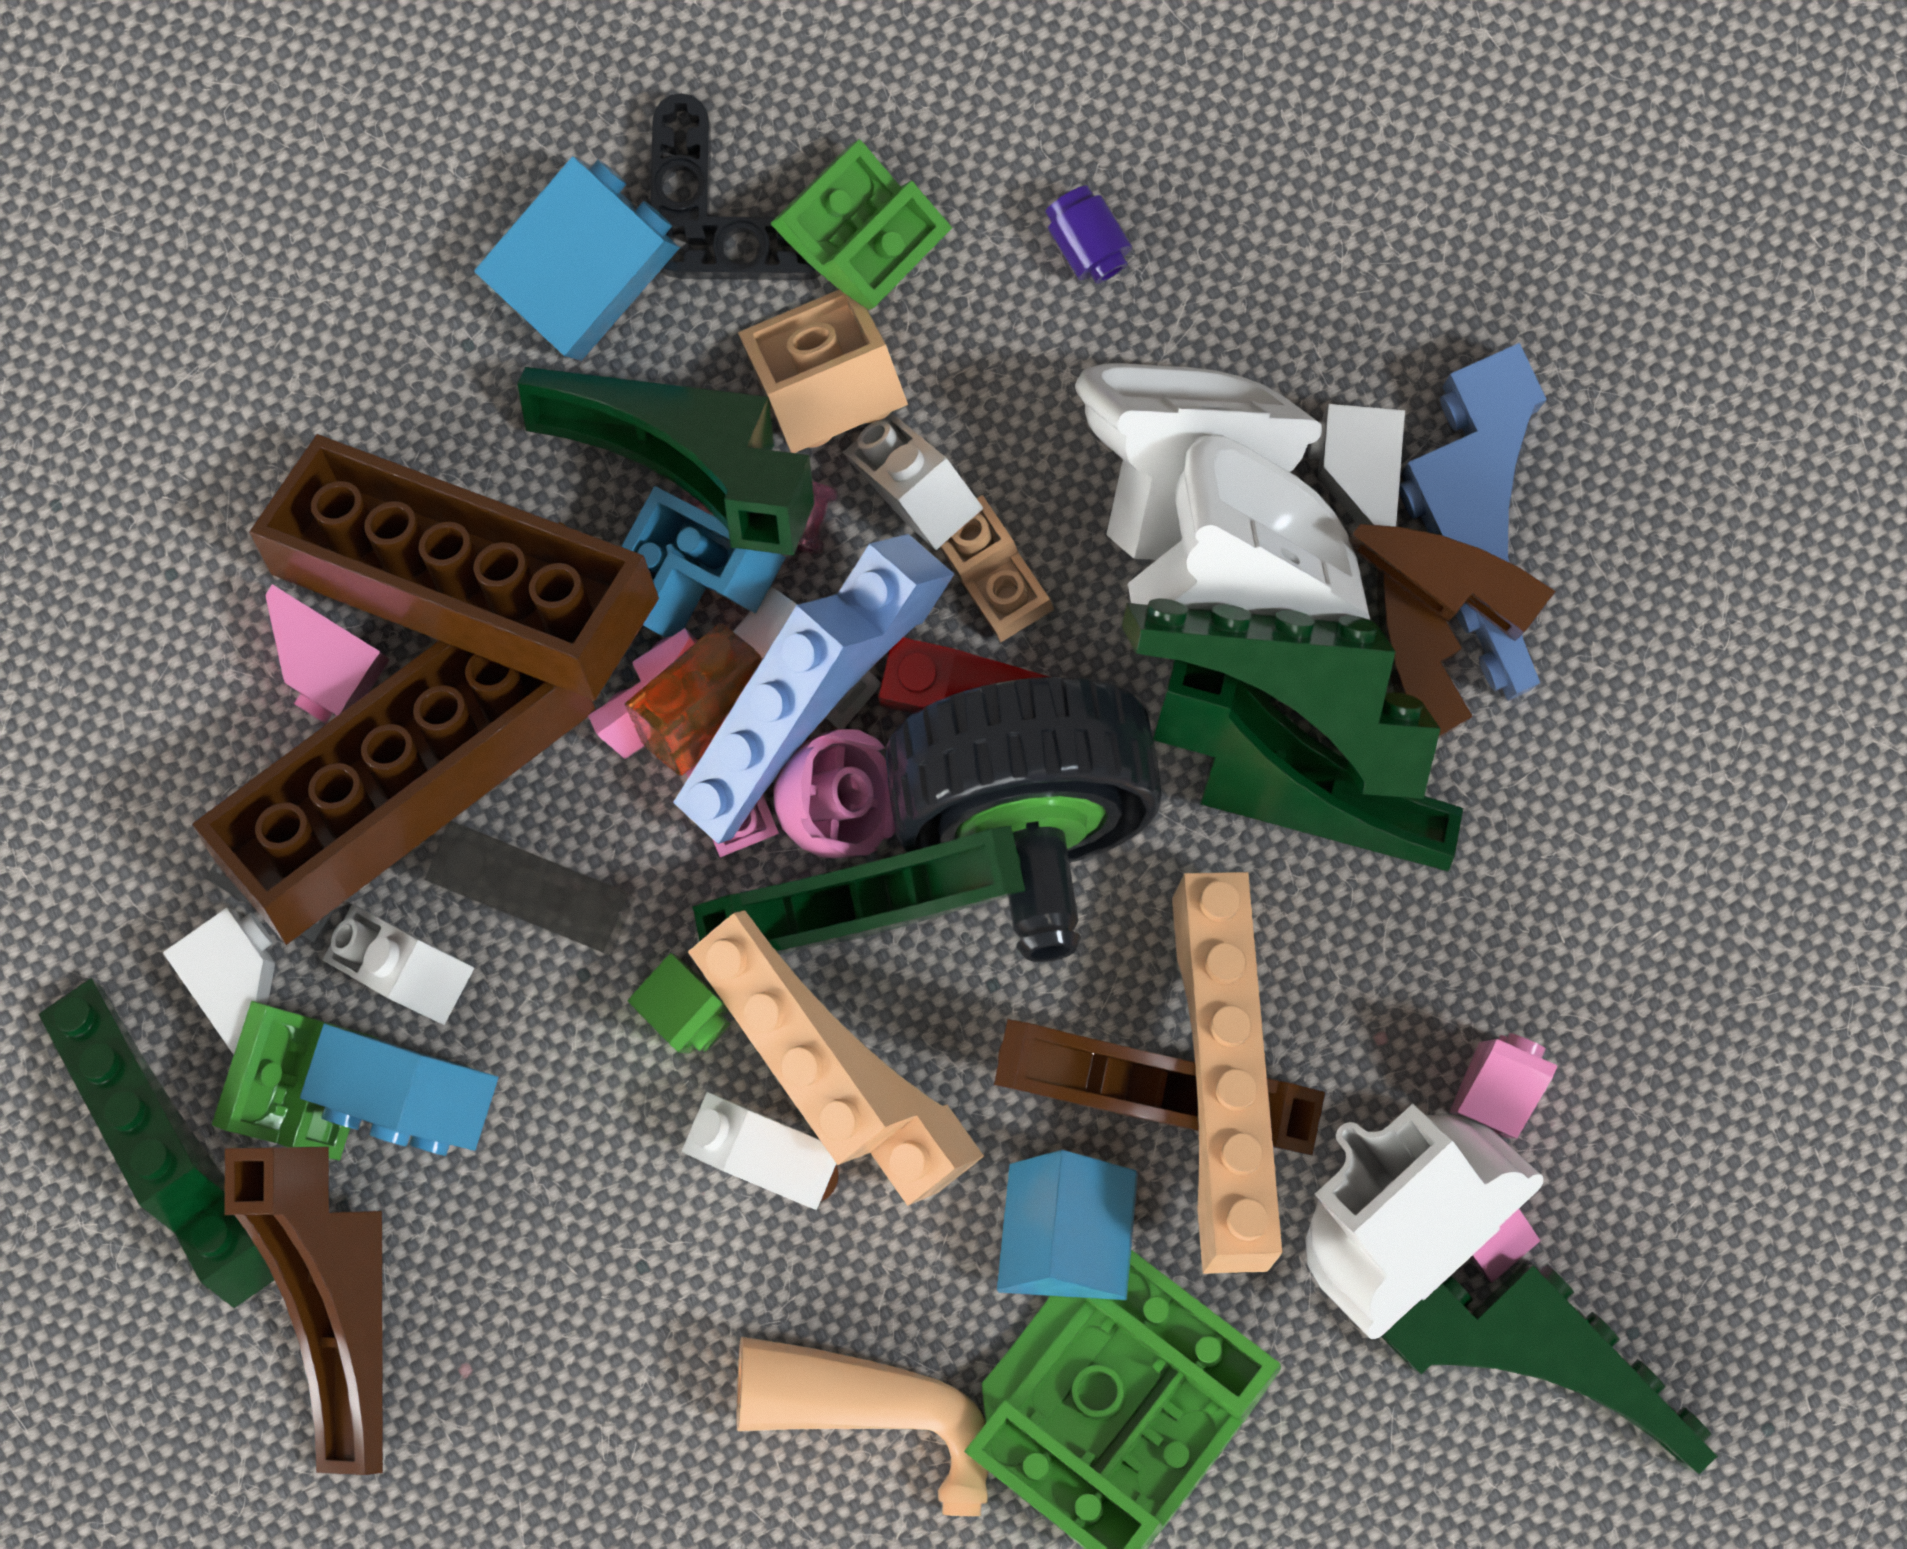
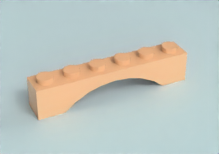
M1248 872L1184 873L1172 897L1177 961L1188 1003L1196 1066L1199 1122L1197 1211L1203 1274L1268 1272L1282 1254L1249 874Z

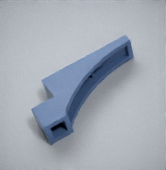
M1520 343L1449 375L1442 386L1446 394L1440 396V403L1454 431L1463 429L1465 437L1408 462L1401 472L1404 482L1399 484V494L1407 512L1413 519L1421 516L1428 533L1442 535L1483 549L1509 562V505L1515 465L1529 419L1532 414L1538 412L1547 400ZM1464 603L1456 613V616L1466 633L1476 632L1485 654L1479 656L1480 666L1490 687L1494 691L1502 688L1509 701L1531 691L1540 684L1523 636L1521 635L1514 641Z
M909 534L869 543L838 594L796 605L673 803L718 844L731 840L781 769L828 713L894 645L916 625L923 624L954 576V573Z

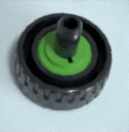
M1043 677L1011 680L969 689L938 700L920 709L896 728L887 744L886 766L891 808L896 835L905 851L919 850L991 828L1011 826L1016 850L1020 858V868L1025 891L1008 896L1013 930L1021 938L1016 948L1026 960L1033 962L1055 961L1075 953L1081 936L1079 933L1074 932L1079 919L1070 863L1098 855L1133 838L1153 821L1161 805L1162 792L1157 754L1148 713L1142 703L1125 689L1090 679Z

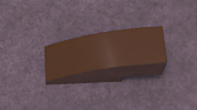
M1360 524L1349 539L1356 553L1447 622L1454 617L1465 603L1514 641L1528 629L1556 592L1520 567L1483 549L1442 535L1402 527Z
M1378 569L1377 603L1379 628L1396 651L1390 674L1394 691L1414 696L1422 701L1441 728L1439 738L1473 717L1442 663L1453 658L1462 647L1446 620Z

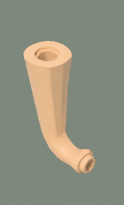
M741 1337L737 1377V1431L787 1429L931 1430L945 1441L951 1457L949 1474L938 1489L939 1501L943 1502L942 1515L981 1516L982 1504L988 1503L986 1480L989 1471L964 1451L986 1424V1420L973 1400L964 1393L937 1379L874 1361L809 1347Z

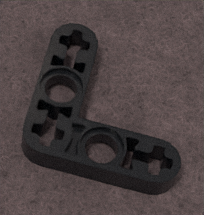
M679 93L663 99L656 107L652 120L651 206L672 225L666 235L673 242L675 234L684 233L686 234L688 244L707 245L705 233L716 232L713 248L717 263L706 264L707 255L705 250H689L684 255V261L674 262L671 258L660 271L669 277L678 279L809 280L819 277L821 274L809 263H798L797 255L792 251H777L779 264L768 265L771 249L767 234L778 233L770 224L776 217L709 216L711 127L707 110L702 102L692 95ZM686 111L689 113L691 122L699 123L698 127L688 128L686 141L688 155L700 152L699 159L685 155H676L677 141L673 128L665 127V124L675 122L677 112ZM664 152L674 155L663 159ZM675 171H688L698 180L697 192L687 201L676 202L670 200L663 192L664 181L668 175ZM736 233H749L756 237L760 243L759 254L753 261L747 264L733 263L724 254L725 243L729 237ZM778 233V246H791Z

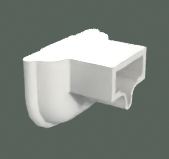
M1110 363L1084 369L1075 384L1077 394L1085 403V415L1089 427L1104 444L1123 458L1106 535L1134 559L1157 560L1182 540L1176 506V486L1180 475L1184 471L1185 453L1197 438L1201 436L1223 435L1247 446L1288 472H1291L1303 458L1307 445L1316 442L1322 433V426L1317 420L1280 393L1264 384L1216 370L1179 366Z
M1223 435L1201 436L1197 438L1185 453L1184 471L1180 475L1176 486V506L1182 540L1128 583L1131 603L1148 605L1150 600L1162 598L1180 602L1191 609L1212 610L1215 605L1229 604L1244 608L1251 614L1275 616L1276 612L1280 610H1294L1305 613L1314 620L1338 622L1340 617L1347 615L1359 616L1370 620L1359 566L1352 543L1349 541V535L1335 512L1323 498L1297 476L1235 440Z
M1412 1103L1389 1126L1381 1131L1367 1132L1354 1122L1344 1123L1336 1132V1140L1346 1152V1160L1340 1171L1315 1193L1319 1201L1306 1236L1307 1265L1320 1288L1369 1338H1379L1421 1299L1424 1301L1500 1230L1499 1226L1541 1188L1543 1176L1492 1129L1461 1115L1442 1113L1425 1115Z

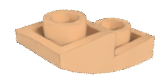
M981 495L976 499L983 509L942 544L940 549L1001 643L1052 612L1054 608L1050 598L1019 554L1014 540L984 496Z

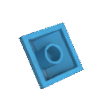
M1058 1150L1009 1164L997 1291L999 1293L1127 1300L1138 1180L1137 1171L1065 1150Z

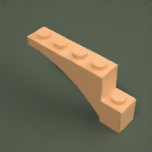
M745 910L730 915L688 951L837 1165L871 1153L907 1206L939 1193L984 1157L948 1104L940 1105L906 1081L843 1026L801 982L771 946Z

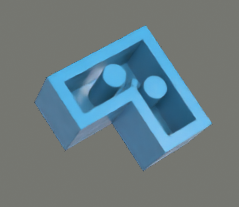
M656 486L653 487L621 546L644 555L659 600L642 626L665 638L673 636L685 628L706 588L756 614L786 557L777 553L731 548L729 531L716 517Z
M323 1024L300 1099L323 1106L324 1110L321 1116L323 1120L359 1130L361 1120L373 1123L369 1133L372 1137L407 1147L410 1135H412L409 1143L410 1146L446 1156L450 1145L473 1151L476 1150L499 1077L452 1061L409 1050L367 1035Z

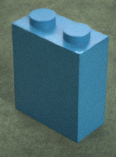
M574 156L557 173L477 266L474 272L559 352L566 357L582 361L680 247L666 235L672 225L657 210L645 201L637 208L620 193L627 183L600 159H597L591 166Z

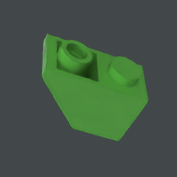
M670 953L627 1000L680 1053L690 1054L694 1048L698 1051L703 1050L707 1052L731 1025L723 1017L729 1010L716 991L673 953Z

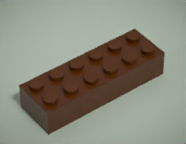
M316 434L249 531L267 568L273 576L594 701L659 600L646 560L642 554Z
M439 640L192 823V826L215 863L285 945H287L585 720L596 708L592 699Z

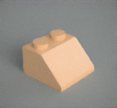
M840 289L738 332L763 393L769 398L770 409L791 453H796L805 448L821 446L838 434L864 423L880 421L887 417L890 412L908 405L887 346L868 310Z

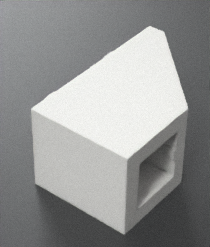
M892 412L884 419L868 425L860 433L858 439L843 451L848 460L900 518L935 550L983 509L948 459Z
M354 904L351 905L344 920L335 928L331 937V944L322 959L388 999L445 1025L474 970V967Z

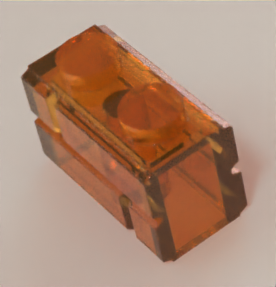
M718 623L624 703L631 721L635 724L634 727L641 743L676 774L684 775L703 756L761 663V655L723 623Z

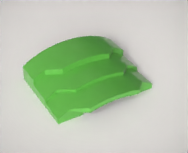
M1131 1250L1127 1300L1050 1296L1016 1342L982 1382L986 1424L964 1452L1068 1534L1070 1538L1084 1549H1147L1245 1422L1281 1370V1364Z

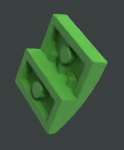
M860 139L848 145L770 223L822 276L868 310L875 308L952 229L950 224L912 180L900 186Z
M251 1000L211 1125L225 1131L277 1143L285 1147H329V1158L340 1161L350 1128L321 1119L324 1110L323 1106L300 1099L323 1024L376 1039L379 1038Z

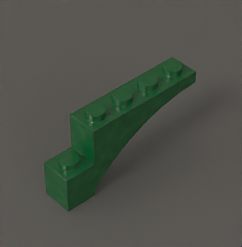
M531 367L524 368L517 385L527 432L567 438L606 449L638 462L673 481L700 501L729 531L731 548L794 556L815 504L810 457L805 454L772 450L774 440L768 397Z
M1162 598L1152 599L1148 605L1126 603L1122 629L1136 654L1180 660L1219 671L1265 691L1297 711L1332 741L1347 758L1345 767L1362 794L1424 799L1441 728L1423 702L1418 698L1398 692L1386 694L1396 651L1378 625L1373 621L1351 615L1340 617L1338 622L1314 620L1311 616L1294 610H1280L1276 612L1275 616L1251 614L1244 608L1229 604L1215 605L1212 610L1191 609L1180 602Z
M1174 660L1153 740L1212 756L1200 805L1449 872L1456 853L1464 808L1424 796V799L1362 794L1345 767L1346 759L1306 734L1278 711L1256 687L1219 671Z
M1005 826L991 828L930 847L833 872L746 892L729 894L692 906L699 941L730 915L745 910L779 955L802 948L866 938L1025 891L1012 827Z
M90 978L40 1012L38 1015L139 1206L175 1234L199 1281L233 1308L273 1282L274 1278L266 1261L235 1215H225L224 1175L165 1092L121 1021L103 987L93 978Z
M1523 1263L1472 1314L1465 1307L1473 1301V1298L1450 1276L1424 1301L1421 1299L1381 1336L1410 1368L1419 1374H1423L1430 1366L1434 1365L1498 1369L1543 1379L1578 1392L1618 1413L1652 1437L1686 1469L1700 1475L1718 1457L1704 1443L1712 1435L1705 1425L1684 1406L1675 1413L1659 1396L1666 1388L1663 1382L1639 1359L1630 1366L1613 1348L1620 1341L1619 1337L1594 1312H1591L1584 1318L1567 1301L1574 1294V1291L1547 1264L1538 1271L1534 1265Z

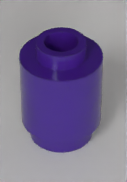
M1088 185L1080 186L1066 193L1045 210L1046 215L1051 221L1048 230L1078 280L1092 277L1094 282L1099 284L1114 277L1127 267L1128 263L1124 256L1130 252L1132 245L1101 195L1094 196Z

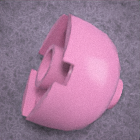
M837 729L823 732L803 742L778 773L773 789L775 812L782 829L799 847L821 858H854L873 853L878 850L874 848L878 847L884 838L892 837L896 830L890 802L887 766L884 756L878 751L886 748L877 738L858 729Z

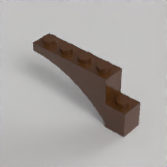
M1007 1019L1003 1042L998 1053V1066L994 1085L1150 1122L1199 1131L1195 1062L1092 1039L1028 1022ZM1267 1078L1273 1148L1313 1156L1325 1092Z
M329 1147L225 1148V1215H235L266 1261L285 1301L299 1342L309 1385L314 1421L316 1473L351 1475L383 1473L382 1211H329Z

